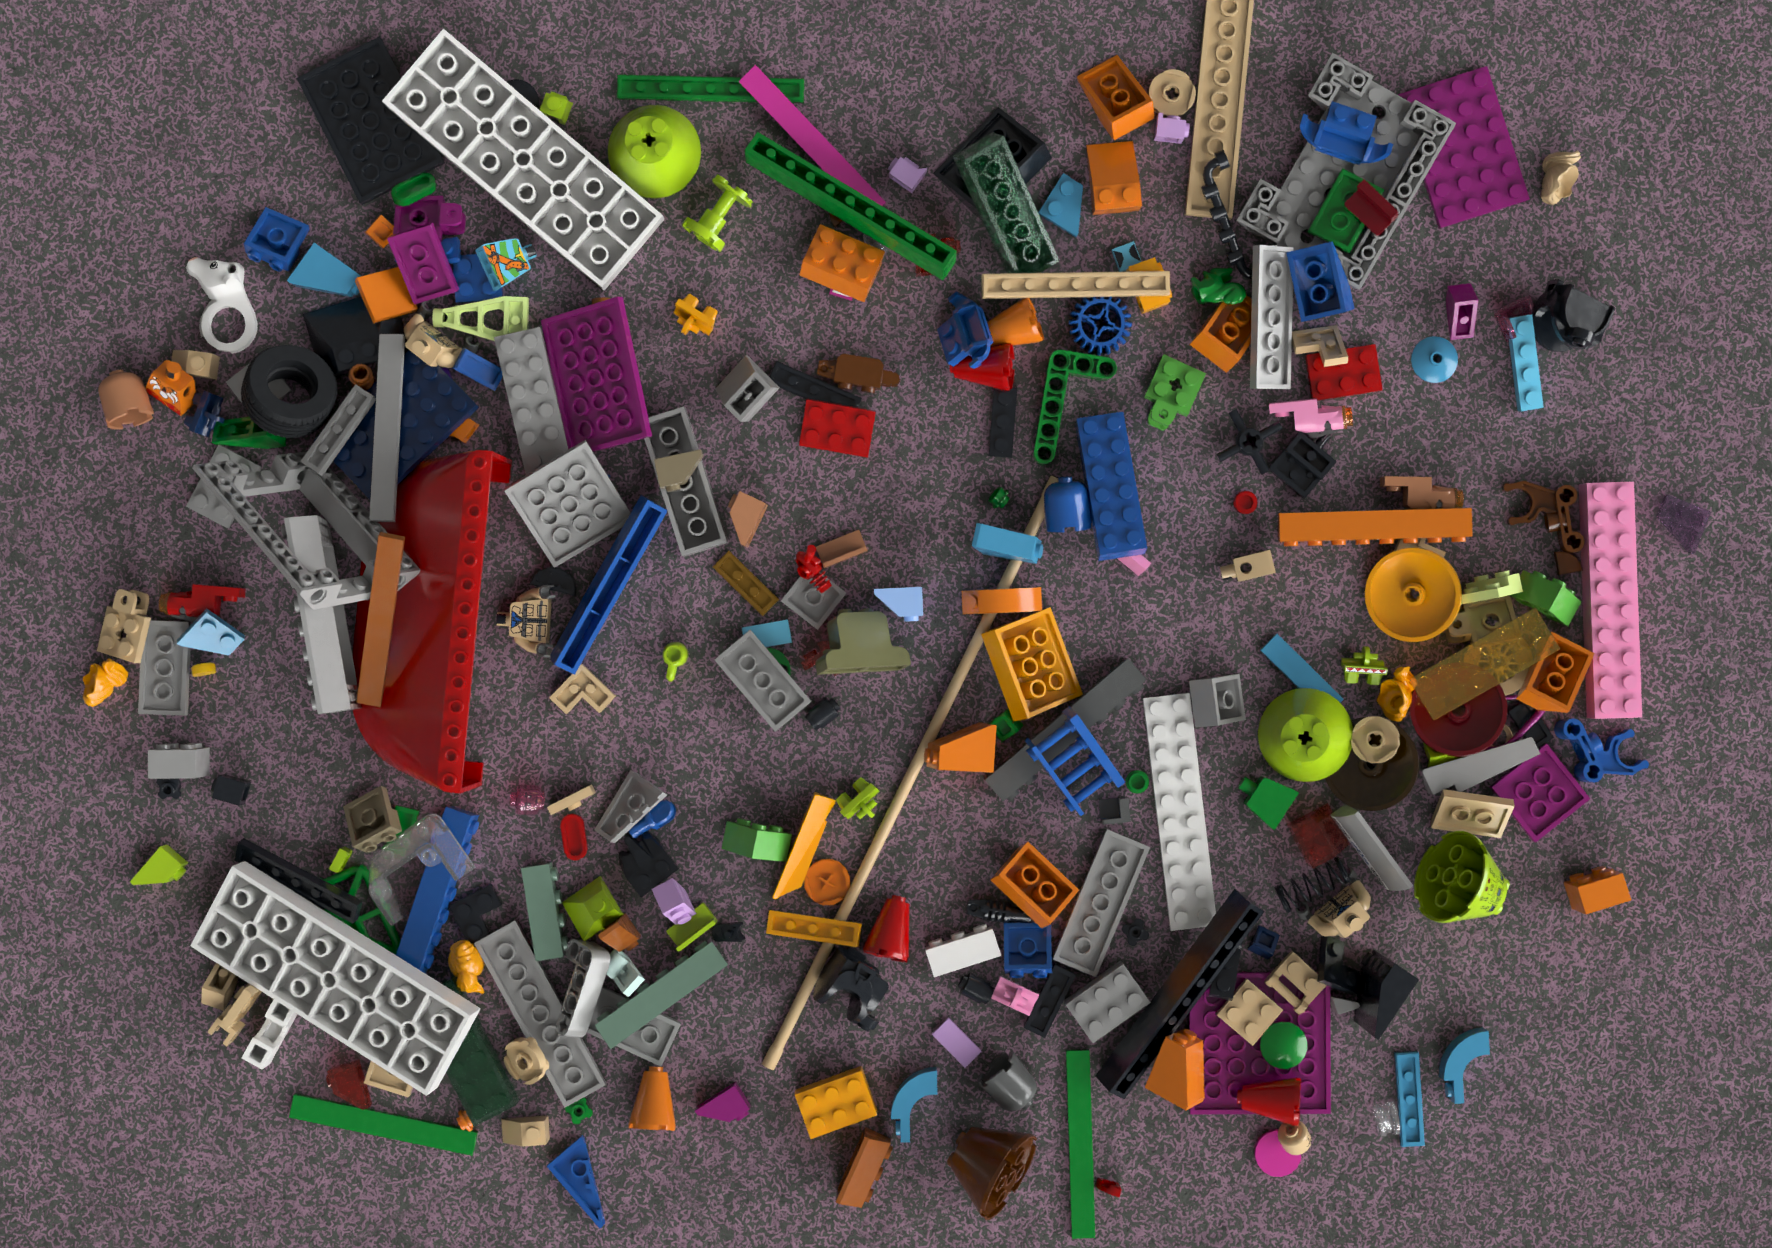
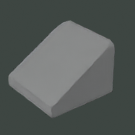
M1330 996L1332 1010L1339 1015L1360 1007L1358 1002Z

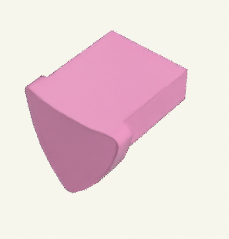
M1142 555L1117 558L1138 576L1151 564Z

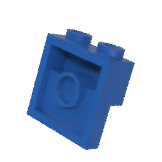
M265 207L244 242L245 252L252 261L259 263L263 260L269 263V266L275 271L281 272L282 269L290 271L300 254L299 247L310 230L309 225Z
M1004 923L1005 974H1010L1011 978H1022L1024 973H1033L1035 978H1045L1047 973H1052L1051 924L1040 928L1036 923Z

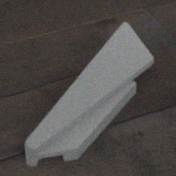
M1529 737L1426 768L1422 771L1424 785L1427 792L1432 795L1449 787L1453 791L1462 792L1539 755L1540 752L1534 739Z

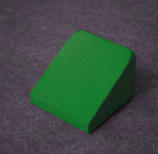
M1009 708L988 723L997 725L996 735L1001 742L1008 739L1024 726L1020 720L1013 722Z

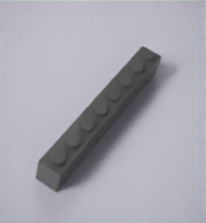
M1125 658L1072 703L1070 707L1078 714L1089 730L1095 723L1097 725L1102 724L1109 717L1107 713L1110 710L1121 708L1127 702L1125 698L1130 693L1135 695L1145 687L1143 682L1146 681V678L1129 658ZM1061 713L1030 739L1031 742L1036 746L1065 724L1064 721L1067 719L1064 714ZM1070 731L1041 753L1042 756L1049 763L1057 755L1070 747L1079 735L1076 731L1073 733ZM1026 743L994 770V773H990L984 778L1002 801L1006 799L1011 801L1020 793L1017 789L1023 784L1028 786L1037 779L1035 774L1042 768L1046 771L1039 760L1034 762L1026 751L1029 747Z

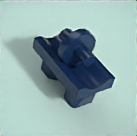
M206 391L203 393L196 392L192 401L193 404L198 406L195 414L189 413L186 415L184 424L189 427L190 431L209 437L217 421L224 423L225 419L219 417L224 398Z

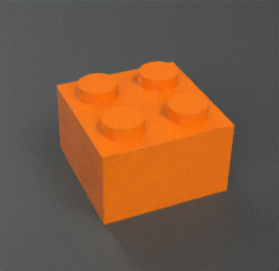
M1606 866L1593 868L1592 873L1585 876L1583 873L1569 876L1570 880L1564 882L1571 908L1583 914H1590L1631 901L1623 873L1614 869H1606Z

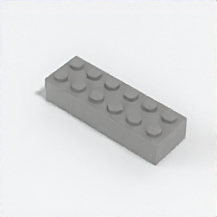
M684 406L649 417L652 436L644 439L657 480L658 476L654 459L699 450L687 410ZM701 459L686 484L680 485V490L667 492L666 488H660L683 557L729 543L705 466Z

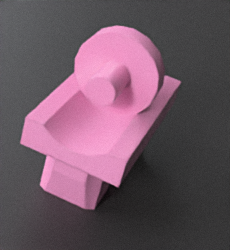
M1000 976L991 999L1030 1016L1039 993Z

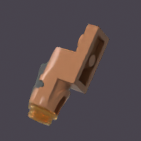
M1384 476L1380 478V487H1386L1387 492H1401V488H1403V506L1410 510L1463 507L1464 494L1462 490L1432 485V477Z

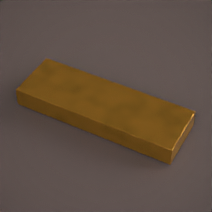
M730 551L713 566L762 616L779 600Z

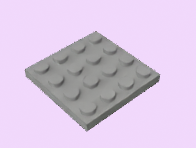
M586 440L504 488L505 493L554 568L622 528L631 513Z

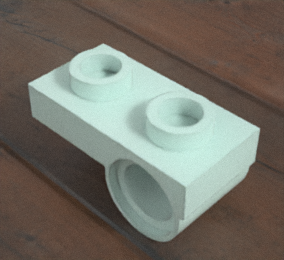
M614 949L610 953V965L606 975L612 978L622 993L629 997L645 979L623 951L618 952Z

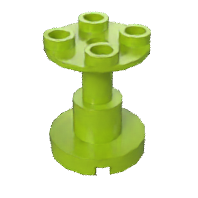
M717 174L712 179V182L724 193L712 210L706 209L698 222L686 217L682 227L689 233L693 231L697 239L711 249L721 252L725 243L717 235L726 224L723 218L735 200L748 208H751L753 201L747 197L748 194L737 186L733 189L728 185L729 182L725 178Z

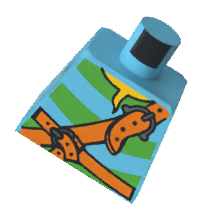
M517 238L487 243L475 250L493 291H497L530 270L531 267L528 260L537 256L532 244L522 247Z

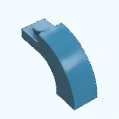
M1483 1027L1471 1029L1460 1034L1448 1045L1441 1058L1439 1077L1444 1081H1448V1083H1445V1094L1454 1104L1464 1103L1463 1073L1468 1063L1478 1056L1490 1055L1489 1031Z
M929 1067L913 1073L903 1081L894 1095L891 1106V1119H900V1121H896V1135H901V1143L910 1142V1112L913 1105L924 1096L937 1095V1067Z

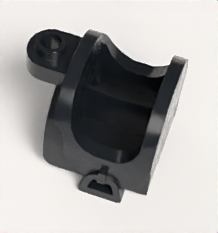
M1560 279L1549 280L1545 292L1538 298L1532 311L1536 341L1542 347L1552 352L1588 349L1600 343L1605 329L1614 314L1615 307L1604 304L1575 289L1573 284L1563 285L1564 281Z
M838 946L833 956L824 966L816 982L813 999L823 1004L835 992L843 989L851 994L847 1019L867 1032L870 1029L875 1030L879 1020L870 1013L878 1006L886 994L889 985L881 978L879 970L875 966L864 961L866 959L864 954L851 946H848L847 950Z

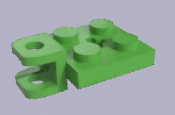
M1163 354L1144 396L1145 399L1154 402L1147 418L1148 424L1164 431L1172 423L1177 413L1187 417L1206 373ZM1177 380L1181 389L1177 388L1173 391L1169 381L1174 382Z

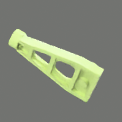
M503 296L445 309L434 308L433 326L447 327L495 341L494 337L528 330L529 298ZM497 309L504 312L502 330L496 331L484 325V315L486 312ZM471 311L478 312L477 326L462 325L460 323L461 314ZM445 314L448 316V319H447L446 322H445Z

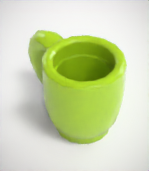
M671 642L662 651V658L668 665L666 679L669 682L675 680L677 667L684 665L688 659V649L680 642Z

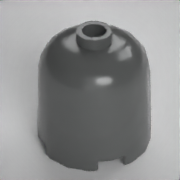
M1010 1051L1009 1055L1006 1052L998 1055L988 1064L990 1069L985 1075L982 1072L979 1074L978 1084L1003 1110L1010 1112L1020 1109L1025 1110L1032 1105L1033 1097L1037 1090L1036 1080L1013 1051Z

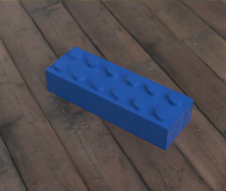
M1124 412L1077 418L1075 428L1085 486L1089 494L1092 528L1098 561L1145 554L1147 543Z

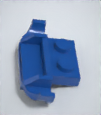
M1333 101L1329 106L1325 121L1321 120L1317 124L1310 121L1308 115L1303 114L1300 123L1302 135L1315 147V151L1357 165L1383 160L1391 154L1393 147L1392 143L1385 145L1374 143L1375 138L1371 137L1377 116Z
M956 291L948 298L949 302L956 308L953 311V316L943 323L937 331L947 364L954 367L969 355L972 357L969 367L975 369L988 357L990 345L994 342L983 308Z

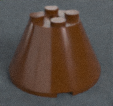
M971 1127L967 1133L961 1132L956 1140L958 1146L955 1152H952L949 1156L947 1165L951 1166V1169L977 1211L984 1219L990 1220L994 1218L1006 1206L1007 1203L1004 1200L1010 1191L1015 1193L1020 1186L1035 1155L1037 1145L1033 1144V1140H1037L1036 1136L1030 1133Z

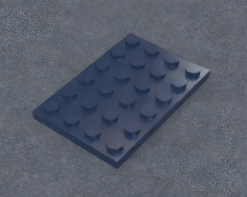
M410 350L404 354L397 485L479 408L439 365L437 367L429 366ZM377 381L374 382L372 387L367 390V392L372 394L375 398L377 390ZM376 401L333 460L369 500L371 499Z

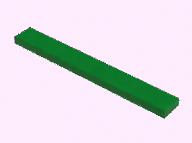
M617 75V99L757 102L739 83V80L743 77ZM769 78L791 103L804 104V79Z
M1066 1050L1072 1239L1095 1238L1090 1050Z
M297 1093L293 1096L289 1118L471 1156L474 1155L479 1132L475 1130L469 1132L467 1129L462 1130L456 1126Z

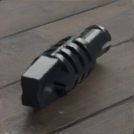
M990 899L967 900V915L1000 923H1007L1010 920L1030 923L1031 921L1030 917L1022 916V914L1027 915L1019 907L1011 906L1009 902Z

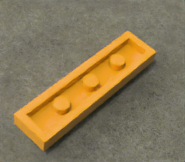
M769 910L766 934L859 947L862 923Z

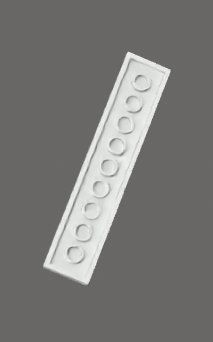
M1190 693L1143 698L1170 931L1206 927L1216 914Z

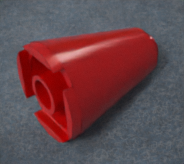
M1013 344L990 347L988 357L975 369L969 367L972 357L968 355L954 367L950 365V373H954V377L961 380L1010 391L1013 388L1015 374L1012 361L1015 360Z
M892 895V899H886L863 946L864 953L881 958H890L893 961L908 962L910 904L905 902L906 898Z
M1295 1077L1243 1085L1242 1090L1237 1092V1104H1241L1243 1110L1293 1126H1299L1301 1078Z

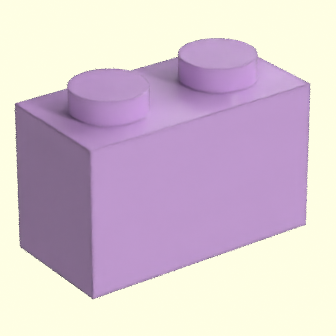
M673 878L652 889L662 914L675 925L688 922L696 914L685 889Z

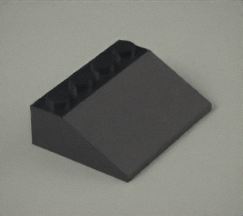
M998 107L933 174L973 214L987 224L1047 164L1052 156L1041 139Z
M1373 950L1372 953L1368 952L1361 961L1363 966L1360 970L1359 994H1357L1356 1000L1360 1007L1355 1009L1354 1021L1379 1040L1419 979Z

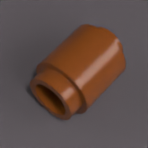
M357 364L349 371L352 388L356 384L367 391L375 382L371 368L365 364Z

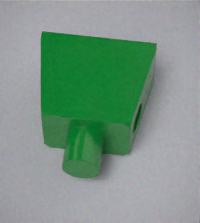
M1245 776L1238 785V789L1248 795L1243 804L1273 830L1276 829L1299 792L1263 776H1260L1256 783Z

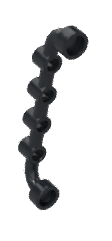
M1222 149L1215 152V158L1210 160L1204 167L1203 179L1205 185L1201 187V190L1206 200L1211 198L1214 207L1210 208L1209 211L1213 221L1219 220L1222 229L1218 231V235L1222 244L1228 243L1230 251L1226 253L1229 264L1231 266L1236 265L1241 275L1252 279V269H1249L1245 264L1243 254L1237 243L1234 230L1229 222L1219 190L1212 176L1215 168L1218 167L1222 171L1230 167L1227 156Z

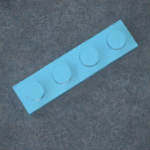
M1532 314L1506 318L1517 410L1522 412L1544 408Z

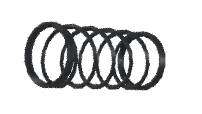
M1338 856L1334 857V860L1343 876L1344 883L1327 861L1325 862L1333 889L1316 867H1314V873L1321 894L1307 875L1302 873L1310 900L1305 896L1293 878H1291V883L1298 905L1293 901L1282 884L1274 887L1287 913L1292 912L1287 899L1284 897V892L1297 908H1300L1301 905L1295 886L1310 903L1312 902V897L1307 881L1320 897H1323V889L1318 874L1331 891H1335L1329 868L1342 885L1346 886V883H1351L1350 877Z

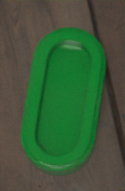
M422 173L397 184L391 190L393 202L398 206H408L432 194L436 190L435 178L430 173Z

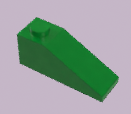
M249 416L224 420V423L217 421L211 443L215 445L270 449L285 447L286 438L264 431Z

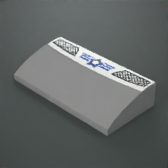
M1344 804L1331 814L1333 820L1385 889L1401 891L1413 887L1410 880L1359 811Z

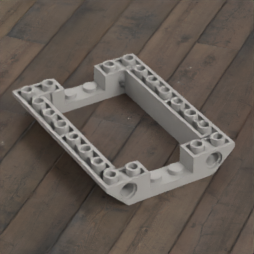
M307 452L275 455L270 470L246 473L236 460L193 465L192 469L313 610L370 599L378 535L380 532H387L378 522H371L369 520L370 512L331 468L328 467L323 476L319 475L300 462ZM300 490L366 565L363 575L339 580L330 568L318 569L316 572L308 573L304 565L245 497ZM404 551L398 590L420 573L419 567Z
M318 515L284 518L285 524L281 525L283 539H287L289 549L308 570V573L316 572L318 569L330 568L339 579L330 524ZM297 592V598H294V607L296 613L300 612L302 622H298L300 637L305 638L306 646L302 647L304 661H309L310 671H306L308 685H313L314 695L311 696L313 710H317L318 714H326L361 708V703H356L358 685L344 605L313 610Z

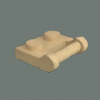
M1293 951L1281 961L1264 981L1268 987H1273L1294 1007L1293 1010L1298 1015L1302 1014L1315 997L1327 986L1317 982L1318 974ZM1282 974L1305 994L1301 1000L1278 980Z

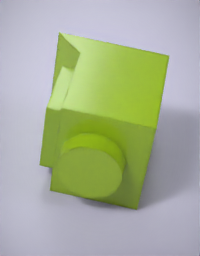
M551 91L550 94H545L540 111L547 117L557 118L561 124L565 125L573 103L566 96Z

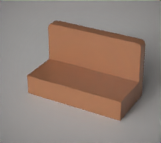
M859 530L816 547L824 569L868 552Z

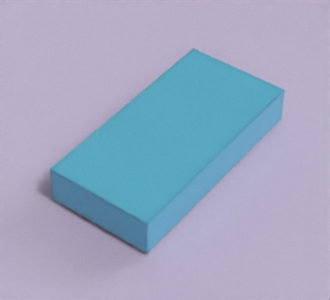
M788 620L742 628L743 635L751 630L765 647L792 643Z

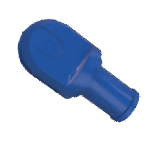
M667 800L660 801L629 830L632 837L636 839L651 828L658 830L671 822L676 815L675 805Z

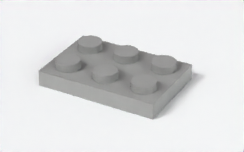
M218 445L209 462L236 460L246 473L257 472L262 468L260 465L222 445ZM200 479L186 507L229 529L235 518L203 480Z

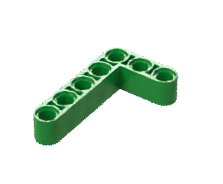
M1056 350L1051 354L1047 365L1033 449V459L1037 464L1047 465L1054 459L1068 375L1100 381L1110 380L1117 371V365L1113 359L1066 350ZM1056 356L1063 357L1065 366L1056 367L1053 363V358ZM1079 360L1086 361L1088 363V370H1078L1076 362ZM1108 364L1111 367V374L1103 375L1099 370L1100 365ZM1050 380H1059L1061 382V389L1058 391L1052 390L1049 386ZM1046 403H1055L1058 407L1057 412L1054 414L1048 413L1045 409ZM1050 425L1054 430L1053 436H1044L1041 432L1042 427ZM1040 448L1049 450V459H1040L1038 457V450Z

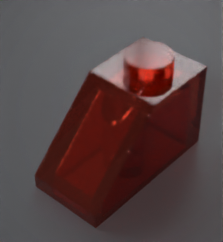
M360 1059L334 1066L327 1071V1084L329 1088H332L335 1095L362 1110L368 1109L372 1105L367 1084H364L365 1077Z

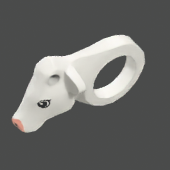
M198 257L190 259L186 267L187 272L198 280L209 299H211L200 318L199 329L201 337H205L210 345L220 351L233 354L244 350L250 346L257 333L256 315L243 285L244 267L237 262L207 261ZM232 266H236L234 273L230 272ZM224 308L239 310L245 319L244 333L238 340L232 343L218 341L211 329L213 317Z

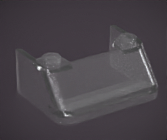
M429 814L398 835L395 840L373 853L369 859V894L391 926L408 916L411 910L387 876L415 856H418L421 862L429 867L436 866L442 862L455 881L476 868L443 819L437 814Z

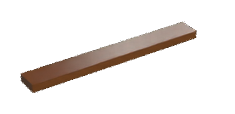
M380 532L378 535L356 703L381 707L405 541L404 536Z

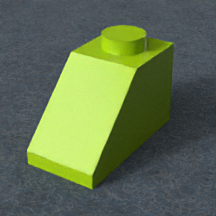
M169 845L160 846L130 883L132 885L167 883L174 879L178 881L187 871L184 867L188 862Z

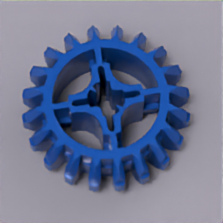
M1082 297L1081 302L1084 306L1079 303L1074 305L1075 309L1079 312L1071 311L1070 316L1076 318V320H1069L1068 325L1076 327L1069 331L1070 335L1078 334L1073 339V342L1077 343L1080 340L1083 342L1079 349L1083 350L1087 345L1089 346L1088 354H1091L1093 349L1096 348L1097 356L1101 355L1102 349H1104L1106 355H1109L1111 353L1110 346L1113 350L1118 351L1119 346L1117 342L1122 345L1126 343L1122 336H1130V332L1124 328L1132 326L1131 322H1125L1126 319L1131 317V314L1122 313L1127 309V306L1123 305L1119 308L1120 298L1112 302V297H1107V299H1104V297H1098V299L1090 297L1089 302L1086 297ZM1103 306L1098 315L1089 314L1088 316L1083 314L1090 307ZM1109 309L1116 314L1119 327L1109 320ZM1104 313L1103 320L1106 326H1103L1096 334L1098 328L1094 321H1098ZM1081 321L1092 328L1091 339L1084 333ZM1103 332L1117 334L1107 342H1097Z

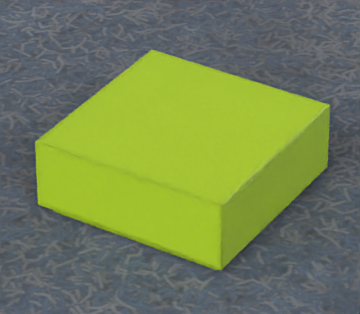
M345 846L340 848L329 870L335 873L342 871L352 854V850Z

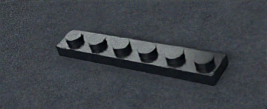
M245 838L238 842L234 861L238 863L248 862L303 898L352 924L358 920L362 900Z

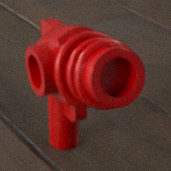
M808 545L806 552L799 551L796 554L797 572L803 579L808 580L812 578L813 580L809 584L815 582L813 587L818 585L816 590H819L822 594L832 584L830 579L825 580L827 575L823 577L825 571L819 573L822 570V563L818 557L814 556L816 547Z

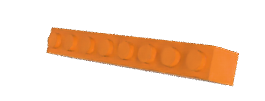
M1472 508L1278 514V542H1284V547L1298 546V542H1308V546H1322V541H1331V545H1346V541L1355 540V545H1368L1370 540H1379V544H1394V539H1403V544L1418 543V539H1427V543H1441L1442 538H1451V542H1466L1467 537L1473 536Z

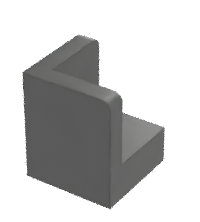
M1127 797L1099 800L1100 823L1102 825L1131 822L1129 799Z

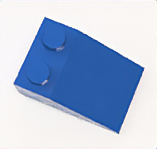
M1333 241L1286 253L1301 322L1355 309L1350 285Z

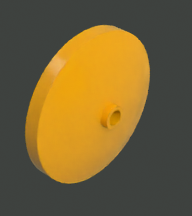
M1417 547L1400 549L1383 557L1370 572L1365 587V603L1373 622L1387 635L1407 642L1425 641L1445 631L1455 620L1462 600L1460 580L1451 564L1436 552ZM1413 589L1419 592V596L1416 598L1412 596Z

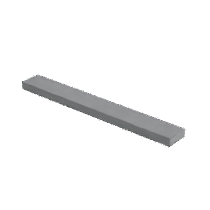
M403 334L379 335L369 518L371 522H395L405 349V336Z

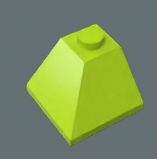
M601 876L562 902L583 941L588 940L623 915Z

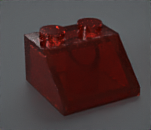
M1328 803L1286 824L1307 865L1311 868H1315L1334 858L1350 845L1342 830L1331 817L1333 812Z

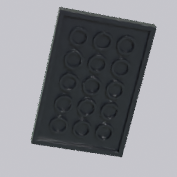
M380 36L296 78L361 205L391 191L394 186L422 173H427L445 164L440 152L382 102L402 77Z

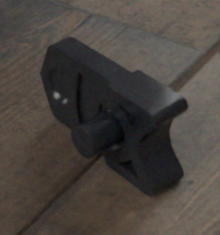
M743 922L715 924L712 928L711 934L716 942H742L746 939L741 933Z

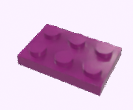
M433 223L400 232L387 238L414 304L459 290Z

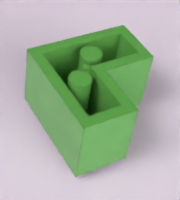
M1523 570L1520 575L1523 592L1510 596L1519 603L1540 611L1548 619L1568 627L1581 604V601L1574 596L1576 593L1566 588V584L1558 579L1553 578L1550 581L1542 573L1537 571L1529 573Z
M737 818V822L727 821L721 849L752 859L787 862L792 834L784 832V827L770 825L768 829L763 824L752 823L750 825V820Z

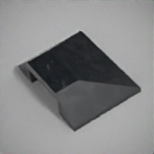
M362 297L303 314L314 353L327 362L335 377L345 375V371L350 370L357 364L369 365L378 362L380 334H403L405 336L401 316L373 323ZM406 347L404 349V354L409 350Z

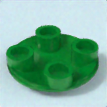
M1274 1022L1261 1037V1054L1273 1067L1279 1069L1292 1068L1298 1065L1306 1055V1036L1293 1023Z

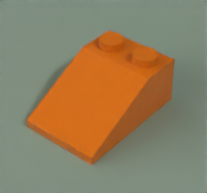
M1118 55L1077 76V80L1100 122L1113 140L1155 119L1153 100Z
M1133 141L1086 145L1092 214L1100 215L1139 211L1142 207Z
M1246 295L1241 303L1234 305L1220 302L1190 343L1193 348L1226 373L1241 359L1251 344L1252 299Z

